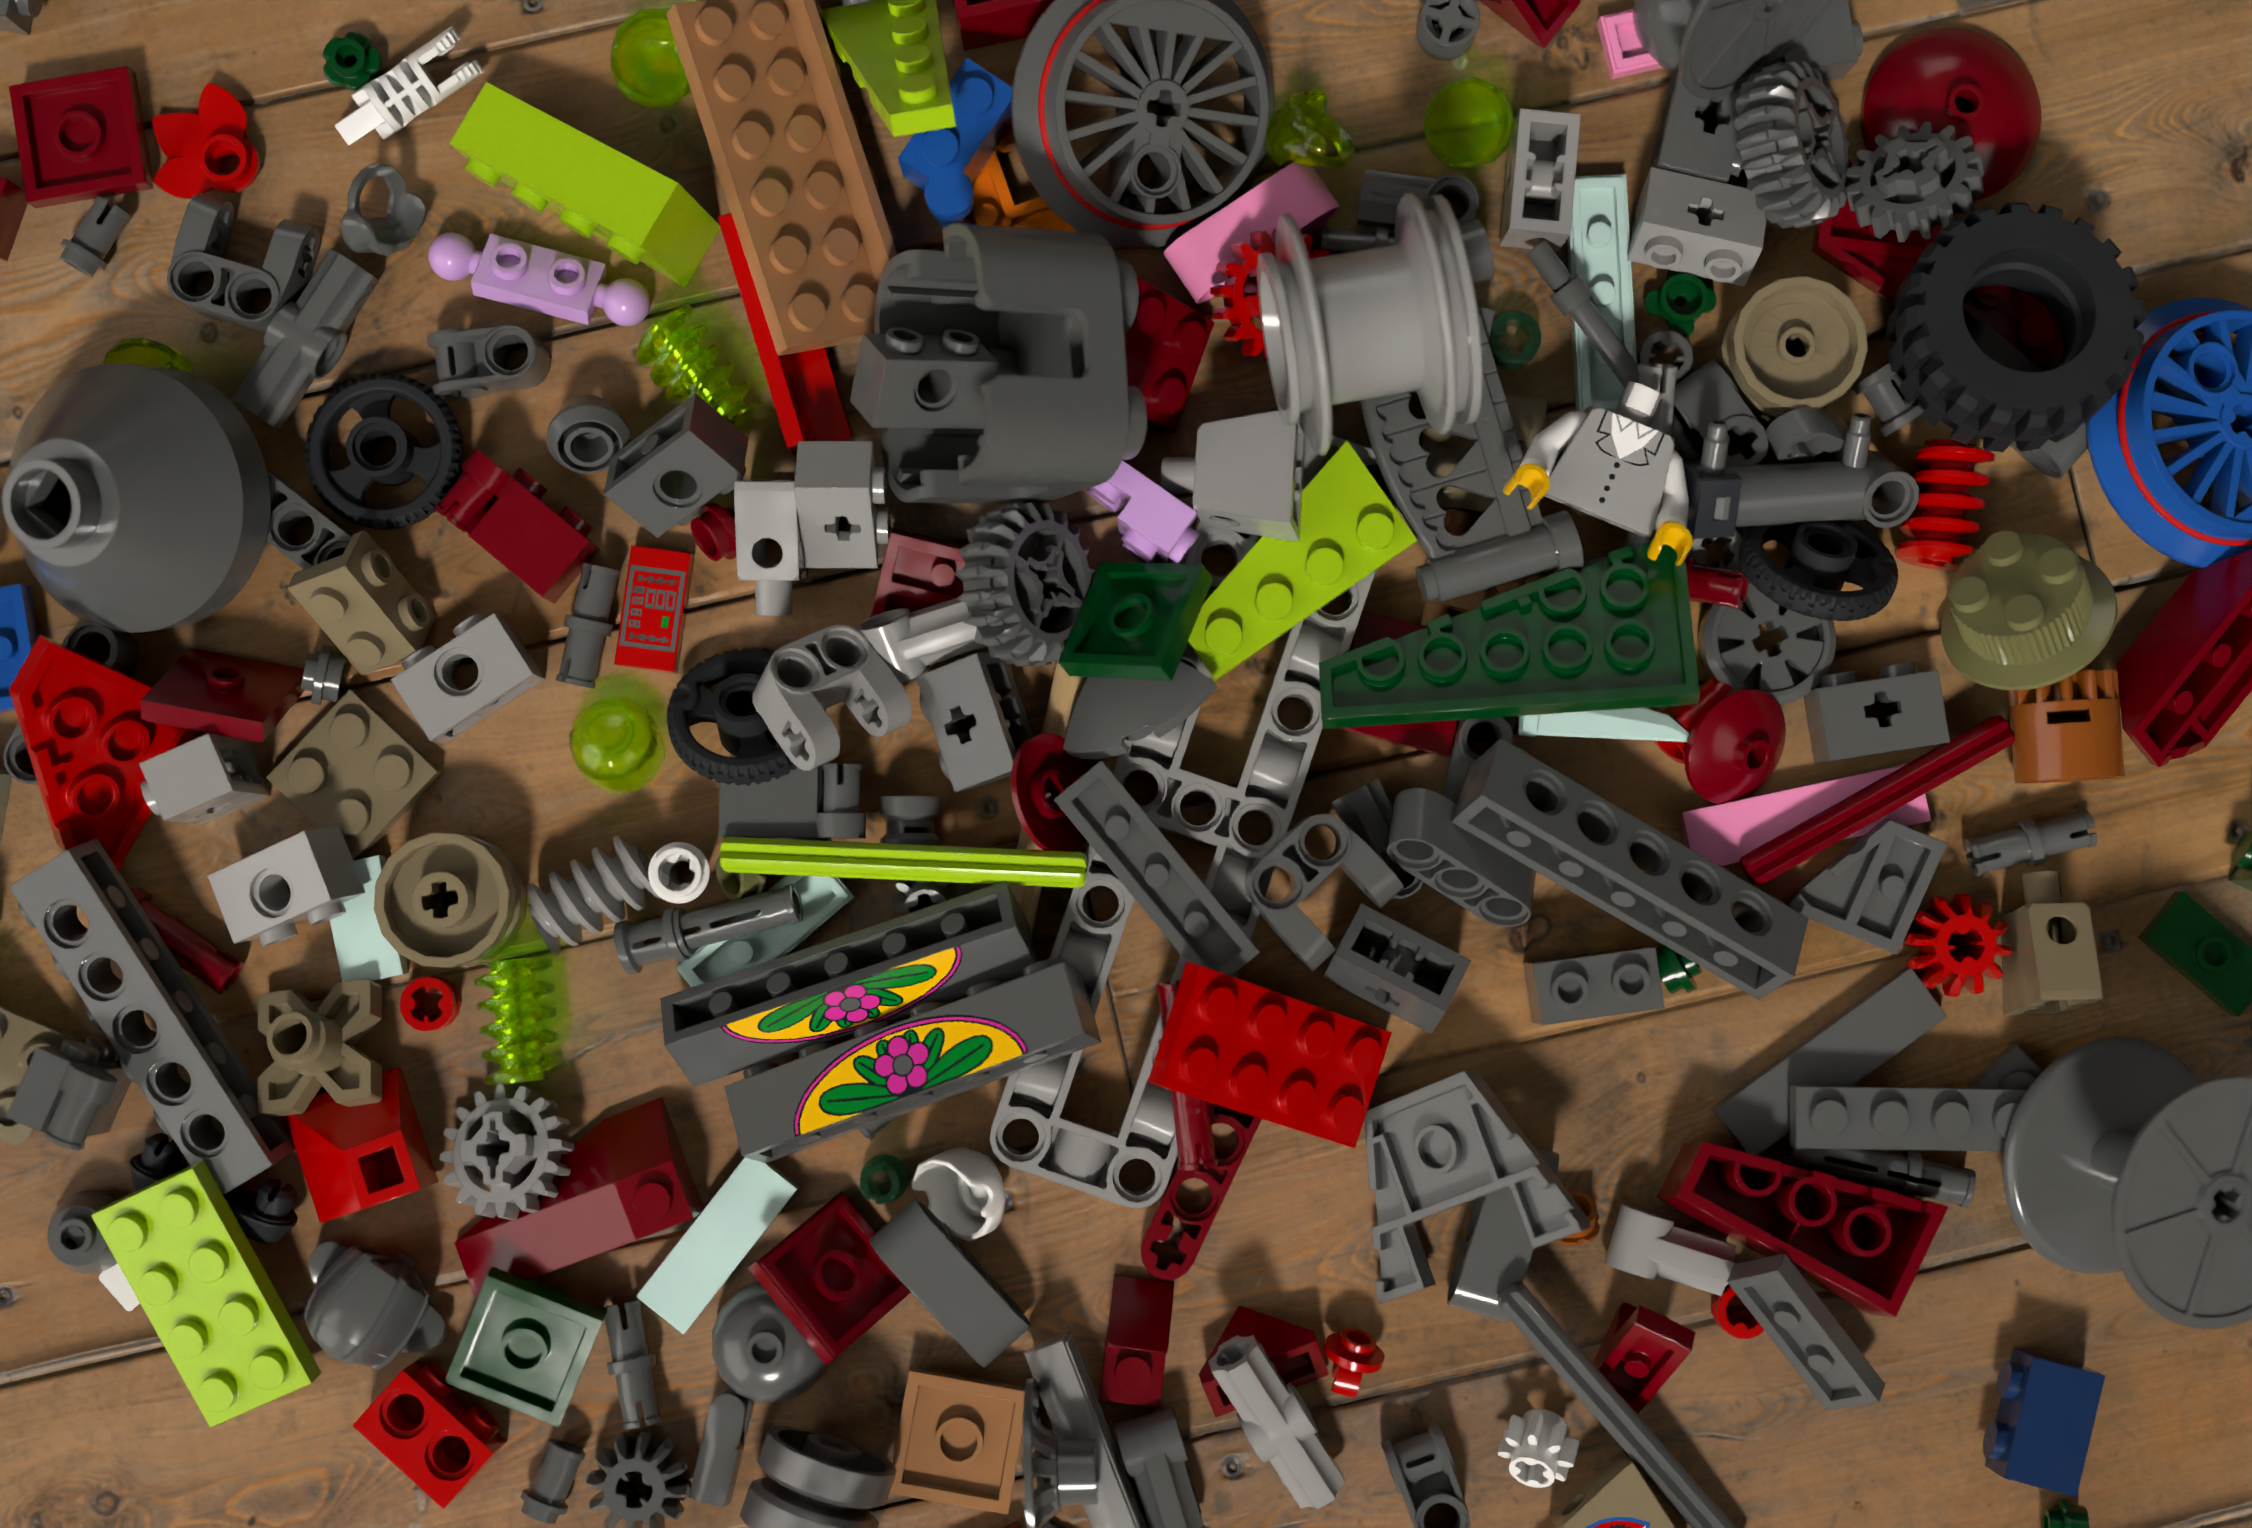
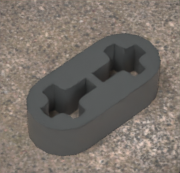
M1803 407L1789 411L1775 419L1766 429V435L1777 459L1781 463L1842 460L1848 426L1844 420L1822 410Z

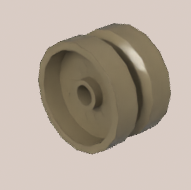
M1808 276L1778 279L1755 292L1724 326L1715 352L1716 363L1729 375L1741 398L1759 420L1772 423L1781 415L1803 407L1823 410L1833 401L1843 396L1861 374L1868 350L1865 322L1852 299L1831 283ZM1787 346H1789L1794 351L1796 357L1790 355L1787 352Z
M433 832L407 841L387 859L375 885L374 912L382 935L400 955L422 966L447 968L471 966L495 958L514 941L526 918L528 891L520 867L502 847L480 836ZM456 891L458 904L448 906L447 897L449 893Z

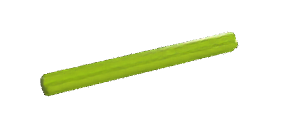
M726 837L722 840L720 847V865L724 871L731 873L997 884L1007 881L1009 885L1081 888L1085 886L1087 879L1086 855L1082 852L751 837Z

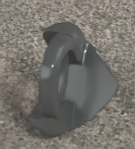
M384 163L370 164L361 169L352 181L348 192L347 211L340 221L341 236L347 246L357 253L375 252L387 256L403 251L412 244L424 223L428 211L426 202L418 194L407 192L405 180L397 169ZM380 176L387 183L389 190L387 218L364 219L359 206L361 192L370 179Z

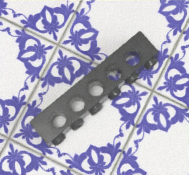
M1501 738L1470 765L1451 820L1455 825L1758 1000L1795 977L1808 918L1788 907L1778 898L1764 893L1735 876L1730 870L1711 862L1684 846L1679 840L1665 835L1636 818L1626 809L1612 804L1583 787L1575 779L1566 777L1530 756L1525 750L1513 746Z
M97 838L66 850L9 886L18 900L21 915L27 923L37 929L49 947L56 969L63 977L71 981L86 1004V1011L90 1021L98 1030L105 1033L120 1056V1064L124 1073L132 1082L138 1084L154 1109V1116L159 1127L166 1134L172 1136L187 1159L188 1167L204 1160L224 1195L271 1167L295 1149L293 1140L279 1118L271 1117L258 1111L257 1084ZM77 907L86 914L89 922L88 928L79 921ZM110 959L120 966L123 981L114 975L110 966ZM144 1011L155 1020L157 1032L150 1029L146 1024ZM177 1063L188 1071L191 1084L181 1078L177 1070ZM210 1115L216 1117L222 1123L225 1135L215 1130L211 1123Z

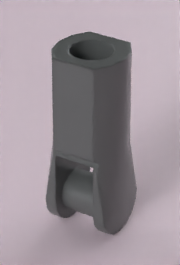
M732 1388L724 1391L711 1402L704 1431V1440L701 1442L691 1485V1493L689 1495V1498L695 1501L724 1507L732 1500L744 1449L742 1443L746 1438L753 1412V1401L737 1394Z

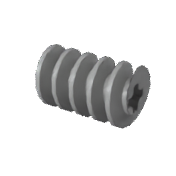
M617 835L613 837L616 854L613 858H609L598 847H595L591 850L594 863L593 869L588 870L577 859L570 861L573 880L567 882L555 871L548 874L551 887L550 893L545 894L533 882L527 885L530 901L528 909L532 920L545 944L555 956L561 954L560 937L574 947L583 941L581 925L595 935L604 930L602 912L614 922L622 921L625 918L623 900L638 911L647 906L645 888L655 897L661 899L652 889L648 879L650 862L637 845L631 846L622 837Z

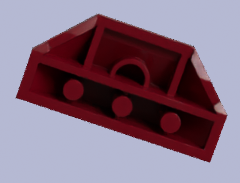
M2252 549L2192 571L2116 664L2122 728L2148 762L2154 766H2164L2172 759L2182 758L2205 748L2252 691Z

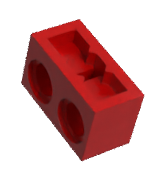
M417 1360L402 1369L352 1426L444 1509L462 1493L505 1445L507 1440L498 1433L500 1425L487 1410L475 1404L469 1407L453 1392L455 1386L444 1382L447 1374L442 1369L431 1363L425 1366ZM403 1394H411L422 1402L424 1407L422 1422L410 1421L403 1415L400 1408V1400ZM447 1436L460 1437L467 1443L470 1450L468 1463L455 1462L448 1456L445 1450Z

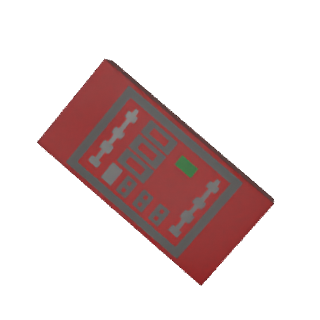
M631 545L615 665L677 674L694 560L693 554Z

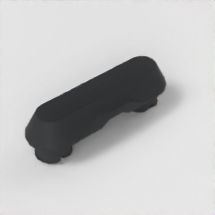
M157 1133L147 1137L143 1153L131 1158L129 1165L135 1191L188 1167V1165L180 1163L182 1152L174 1139L168 1142L169 1136L167 1134ZM268 1179L259 1183L258 1193L245 1188L232 1189L225 1193L223 1196L248 1239L262 1244H274L297 1223L298 1217L292 1206L298 1194L289 1183L280 1188L281 1180Z

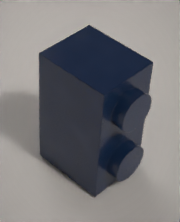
M2013 1347L2010 1361L2003 1363L1998 1375L1997 1393L2001 1397L1997 1418L1996 1421H1991L1988 1424L1983 1438V1454L1987 1457L1985 1466L2005 1479L2077 1497L2105 1375L2084 1365Z

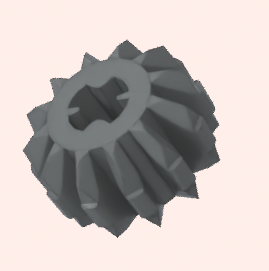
M644 1429L639 1434L636 1445L626 1432H623L614 1439L615 1451L602 1447L596 1453L594 1458L602 1469L591 1471L586 1476V1484L592 1488L603 1490L592 1497L589 1501V1506L591 1510H599L606 1506L611 1510V1513L605 1518L603 1523L605 1528H614L620 1519L626 1520V1528H642L643 1522L647 1528H665L664 1516L669 1519H679L684 1512V1507L677 1498L689 1496L692 1483L686 1479L676 1477L690 1466L689 1459L687 1457H680L670 1461L667 1457L674 1449L675 1441L673 1439L667 1438L656 1449L653 1448L654 1437L652 1430ZM636 1471L642 1473L643 1483L651 1486L643 1496L637 1494V1485L628 1481Z

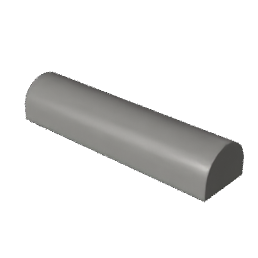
M1069 1331L1026 1350L1024 1355L1033 1378L1036 1379L1039 1394L1055 1435H1058V1440L1096 1441L1098 1504L1083 1505L1091 1528H1149L1074 1333L1071 1334Z

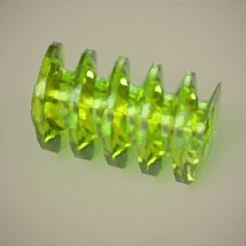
M690 305L680 307L654 323L642 336L635 357L641 367H653L650 378L654 385L660 387L667 386L665 398L669 404L680 405L696 393L736 428L740 427L758 410L762 402L758 401L745 405L742 401L752 387L749 381H744L734 386H730L728 380L737 370V365L734 362H729L716 368L713 364L722 352L723 347L720 343H714L705 348L699 346L700 341L708 332L706 325L700 324L688 330L684 326L693 314V308Z
M531 957L478 963L490 966L491 972L474 980L475 986L493 991L494 996L476 1004L477 1011L495 1015L496 1017L495 1021L479 1028V1035L498 1040V1045L481 1053V1060L500 1064L499 1070L483 1078V1084L499 1085L551 1078L545 1076L544 1072L561 1064V1057L543 1052L542 1048L559 1040V1033L540 1028V1023L556 1016L557 1009L539 1004L538 999L555 991V986L553 983L536 979V974L552 967V960L544 957Z

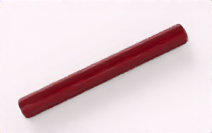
M1990 717L1951 739L1949 743L1940 745L1745 854L1739 860L1745 876L1753 885H1762L2011 746L2015 740L2013 730L2004 717Z

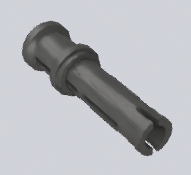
M794 884L784 886V888L741 899H734L688 913L682 908L672 907L665 909L662 917L631 924L628 920L620 921L614 926V943L623 969L627 974L633 975L640 973L643 965L673 957L678 962L689 960L695 954L696 948L736 937H743L791 922H800L803 920V908ZM755 910H761L762 912L759 916L725 925L719 924V920ZM700 926L701 931L694 933L693 927ZM661 938V942L650 945L645 944L647 939Z

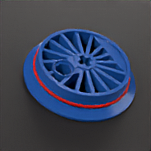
M2188 298L2164 304L2145 313L2146 320L2136 329L2141 331L2145 338L2141 354L2131 363L2133 372L2125 384L2086 423L2089 453L2099 484L2109 503L2123 522L2139 538L2158 552L2178 562L2204 568L2252 549V308L2222 299ZM2202 331L2204 344L2199 342L2194 332ZM2230 333L2237 334L2234 352ZM2173 349L2176 356L2169 358L2168 355ZM2152 412L2171 417L2177 427L2153 430ZM2186 440L2189 447L2164 463L2157 444ZM2201 457L2202 460L2182 490L2172 475ZM2214 480L2210 511H2208L2199 503ZM2236 499H2238L2239 509L2235 511Z

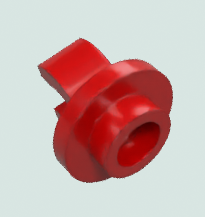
M1347 1328L1343 1329L1341 1333H1332L1327 1336L1323 1351L1335 1363L1332 1371V1377L1335 1379L1331 1392L1355 1398L1361 1383L1362 1374L1374 1373L1382 1368L1385 1355L1376 1345V1340L1370 1334L1358 1329Z

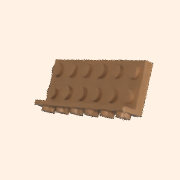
M703 0L675 3L666 13L777 355L781 356L860 342L863 333H874V310L877 289L885 267L893 257L898 255L896 251V236L891 225L887 223L877 193L878 183L876 175L872 168L868 166L859 138L858 120L849 108L841 83L840 66L836 57L831 53L822 26L823 17L819 3L816 0Z

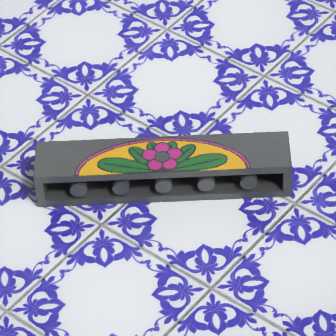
M1007 881L985 887L662 997L660 1000L664 1045L693 1086L798 1052L810 1045L828 1042L852 1034L862 1026L875 1022H887L908 1015L913 1008L933 1001L947 1002L966 995V990L976 984L991 980H999L1003 983L1023 976V969L1037 962L1029 923Z
M1056 959L1039 961L1024 968L1022 971L1023 977L1004 984L999 980L982 982L966 990V998L946 1005L944 1001L925 1003L913 1008L909 1012L911 1017L909 1019L892 1025L889 1022L871 1023L854 1031L855 1038L835 1046L832 1042L813 1044L801 1049L798 1052L799 1059L780 1066L776 1062L763 1063L743 1072L744 1079L724 1086L741 1155L768 1163L1101 1043L1081 973L1064 962L1059 963Z

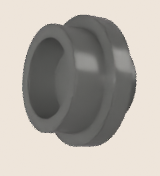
M323 644L320 656L308 654L301 689L312 691L311 704L321 705L322 700L338 702L347 658L343 654L332 652L333 646Z

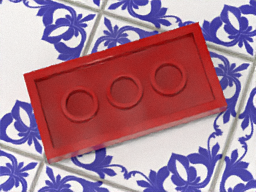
M1186 962L1148 1082L1355 1148L1392 1032L1218 971Z

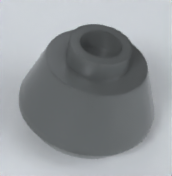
M580 395L565 402L550 422L546 434L548 450L560 465L569 470L587 474L608 470L611 456L631 441L629 427L622 416L608 401L594 395Z
M85 1190L68 1196L56 1207L50 1218L47 1239L50 1250L61 1264L72 1271L83 1274L103 1272L117 1264L116 1259L91 1217L93 1213L103 1206L118 1200L116 1197L99 1190Z

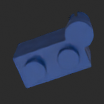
M967 57L949 82L956 127L915 133L898 157L903 177L925 191L927 206L942 227H947L953 223H967L966 216L972 217L974 205L972 183L1012 126V87Z

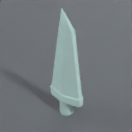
M1645 708L1519 716V735L1529 737L1544 735L1687 742L1690 735L1688 731L1669 715Z

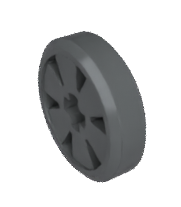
M1749 580L1748 593L1745 602H1743L1742 609L1738 610L1717 604H1709L1700 623L1698 646L1703 667L1709 677H1714L1718 681L1729 684L1733 690L1746 687L1759 689L1772 696L1779 705L1796 701L1810 693L1811 690L1819 685L1822 676H1826L1835 654L1836 631L1833 621L1812 618L1784 608L1764 596ZM1760 624L1766 625L1767 632L1776 629L1780 634L1781 641L1773 646L1775 653L1773 657L1768 656L1767 649L1758 652L1753 645V639L1760 635V628L1758 626Z

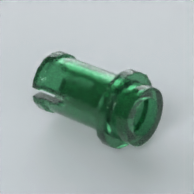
M876 1155L868 1160L862 1168L859 1184L861 1193L868 1201L870 1199L876 1201L875 1204L895 1201L903 1195L908 1186V1170L902 1160L894 1155ZM887 1170V1175L892 1182L891 1188L882 1189L878 1187L874 1181L875 1172Z

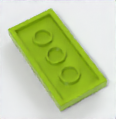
M204 1160L109 1203L91 1215L210 1428L309 1385L321 1374L318 1365Z

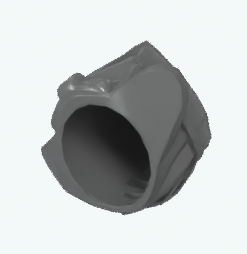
M324 1242L316 1246L310 1255L308 1267L316 1288L307 1302L303 1316L311 1337L320 1345L328 1358L380 1370L390 1363L399 1352H427L442 1343L447 1336V1323L444 1316L429 1303L430 1295L425 1291V1287L414 1269L416 1262L414 1258L402 1250L393 1255L371 1250L358 1244L350 1248L337 1242Z

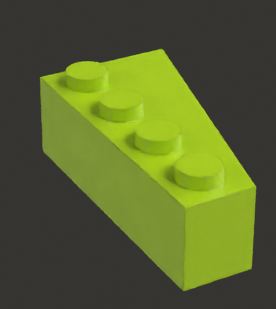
M488 82L484 84L449 143L468 160L463 169L478 180L493 188L497 186L499 181L513 188L510 194L526 206L539 213H543L545 208L550 209L560 215L558 220L576 233L590 239L592 234L607 242L606 246L624 259L637 265L641 262L685 288L721 229L720 225L678 182Z

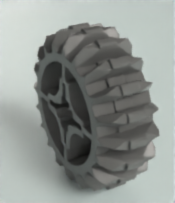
M1806 61L1779 62L1763 67L1760 72L1750 74L1749 80L1742 83L1740 97L1736 99L1735 107L1739 117L1734 120L1733 125L1738 132L1739 142L1735 146L1740 150L1742 163L1740 168L1745 170L1748 179L1747 189L1754 191L1756 195V206L1760 210H1765L1768 220L1771 223H1778L1782 229L1807 227L1823 223L1825 219L1837 216L1839 208L1844 207L1846 203V187L1849 186L1846 172L1848 168L1852 167V163L1848 158V147L1851 144L1846 140L1844 131L1846 123L1840 117L1839 102L1833 100L1831 96V85L1827 81H1823L1822 74L1816 67L1812 68Z
M1037 501L1005 503L1003 507L992 509L988 513L980 515L979 523L975 527L967 529V537L970 543L958 550L965 562L964 568L955 573L963 581L964 593L957 600L965 602L968 608V613L963 623L977 627L975 643L988 646L990 657L1005 660L1007 665L1015 664L1018 667L1049 665L1052 661L1060 659L1091 586V575L1097 570L1089 567L1086 557L1091 546L1080 544L1078 541L1080 526L1068 524L1065 511H1055L1051 509L1049 503Z

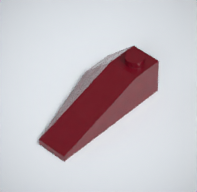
M663 1097L602 1120L574 1143L573 1151L562 1154L560 1163L571 1169L569 1176L555 1175L552 1183L559 1192L556 1198L541 1194L537 1196L540 1205L539 1212L533 1214L521 1211L519 1208L517 1220L499 1218L497 1214L494 1218L485 1217L454 1242L475 1300L478 1299L486 1276L492 1266L530 1280L693 1219L704 1210Z

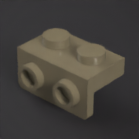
M366 531L352 535L343 555L294 573L287 587L361 676L403 661L422 649L435 620L434 614L426 600L416 593L394 566L387 552L380 549Z

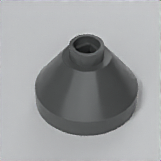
M111 363L88 367L69 375L48 390L35 404L26 417L13 447L9 474L2 494V508L5 520L16 537L19 549L37 581L55 601L70 613L86 622H96L113 631L135 633L193 624L213 615L233 600L251 578L264 550L269 530L271 495L267 469L259 444L244 417L218 389L198 376L176 367L148 363Z

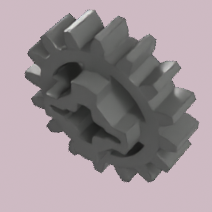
M1924 122L1918 133L1910 134L1909 129L1905 125L1898 126L1897 138L1889 140L1887 137L1879 134L1874 137L1877 147L1874 152L1859 150L1856 153L1859 166L1847 169L1846 174L1849 186L1846 187L1850 210L1855 211L1858 225L1865 227L1872 224L1875 237L1881 238L1890 230H1896L1898 242H1905L1911 231L1919 230L1921 236L1927 240L1932 237L1933 226L1941 224L1945 228L1955 221L1954 214L1956 212L1969 215L1970 212L1974 211L1972 197L1983 196L1984 193L1982 182L1984 171L1980 152H1974L1973 140L1970 136L1957 140L1955 127L1949 125L1939 134H1935L1932 131L1931 122Z

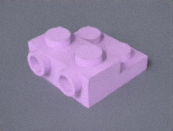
M1123 460L1115 474L1108 481L1088 488L1086 493L1110 511L1116 513L1120 506L1124 507L1118 516V529L1122 535L1121 540L1124 542L1122 547L1142 563H1154L1156 559L1161 563H1185L1190 548L1200 534L1194 530L1197 518L1196 511Z

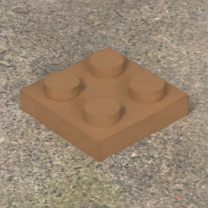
M910 1367L892 1462L897 1468L890 1494L1008 1515L1023 1434L1022 1413L1024 1410L1025 1387Z

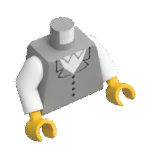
M1628 381L1615 413L1595 405L1587 407L1584 412L1569 411L1535 435L1520 467L1503 488L1504 494L1509 496L1517 485L1525 486L1531 493V501L1526 507L1529 510L1533 509L1544 496L1639 536L1651 537L1655 528L1656 534L1647 550L1648 557L1656 561L1662 545H1668L1676 551V565L1680 566L1693 544L1692 535L1687 529L1689 497L1683 459L1673 450L1675 438L1649 427L1662 394L1636 382Z

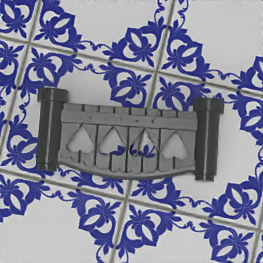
M1478 219L1458 224L1467 255L1472 284L1493 278V256L1483 225ZM1477 303L1482 355V398L1480 412L1477 420L1472 424L1462 425L1455 419L1451 430L1448 432L1474 440L1476 443L1449 475L1438 478L1431 475L1427 470L1426 461L1429 453L1421 448L1419 435L1424 429L1432 427L1427 418L1418 419L1410 413L1408 403L1412 395L1401 393L1360 400L1368 437L1384 481L1404 520L1426 552V564L1416 566L1418 585L1426 602L1434 599L1439 603L1548 570H1552L1554 573L1567 568L1579 570L1583 567L1584 563L1578 531L1572 517L1566 510L1541 516L1538 503L1533 509L1529 510L1526 508L1531 501V493L1525 486L1517 485L1509 496L1503 492L1504 485L1520 467L1523 453ZM1451 486L1491 498L1493 502L1466 534L1454 536L1445 529L1444 518L1447 512L1441 509L1437 503V493L1442 487Z

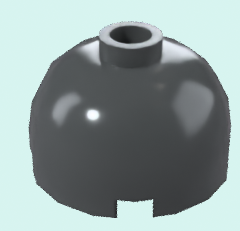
M758 1280L741 1287L721 1307L712 1329V1357L720 1377L737 1394L756 1402H785L806 1393L825 1373L828 1364L825 1366Z

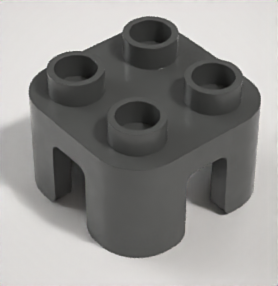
M953 223L943 228L945 251L908 250L893 257L885 267L878 285L874 310V333L886 334L890 328H906L916 331L921 335H943V332L949 329L963 330L976 335L979 338V342L999 361L996 377L981 385V395L985 397L984 429L884 428L881 434L883 464L886 467L889 486L899 500L910 503L1005 504L1023 501V503L1034 501L1047 503L1108 481L1115 474L1122 460H1130L1139 453L1146 436L1147 410L1140 390L1135 385L1127 384L1124 334L1132 326L1137 313L1139 299L1138 282L1132 266L1125 260L1116 259L1115 253L1105 237L1094 232Z

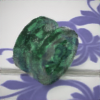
M1508 311L1499 315L1493 321L1488 343L1495 365L1503 369H1518L1526 366L1538 352L1541 345V330L1538 323L1530 315L1521 311ZM1506 326H1515L1518 328L1516 335L1523 331L1527 336L1528 341L1523 343L1519 349V355L1508 354L1510 347L1507 346L1502 350L1497 342L1505 334Z

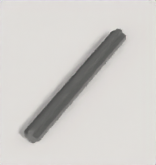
M1514 1282L1500 1293L1497 1298V1305L1692 1528H1736L1522 1282Z

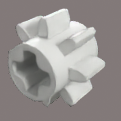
M1532 1409L1527 1411L1523 1418L1516 1415L1511 1416L1508 1429H1505L1502 1435L1498 1456L1511 1459L1509 1471L1517 1481L1530 1487L1543 1488L1550 1486L1555 1478L1562 1482L1566 1481L1569 1467L1574 1466L1579 1441L1573 1438H1566L1568 1427L1564 1419L1558 1414L1545 1409Z

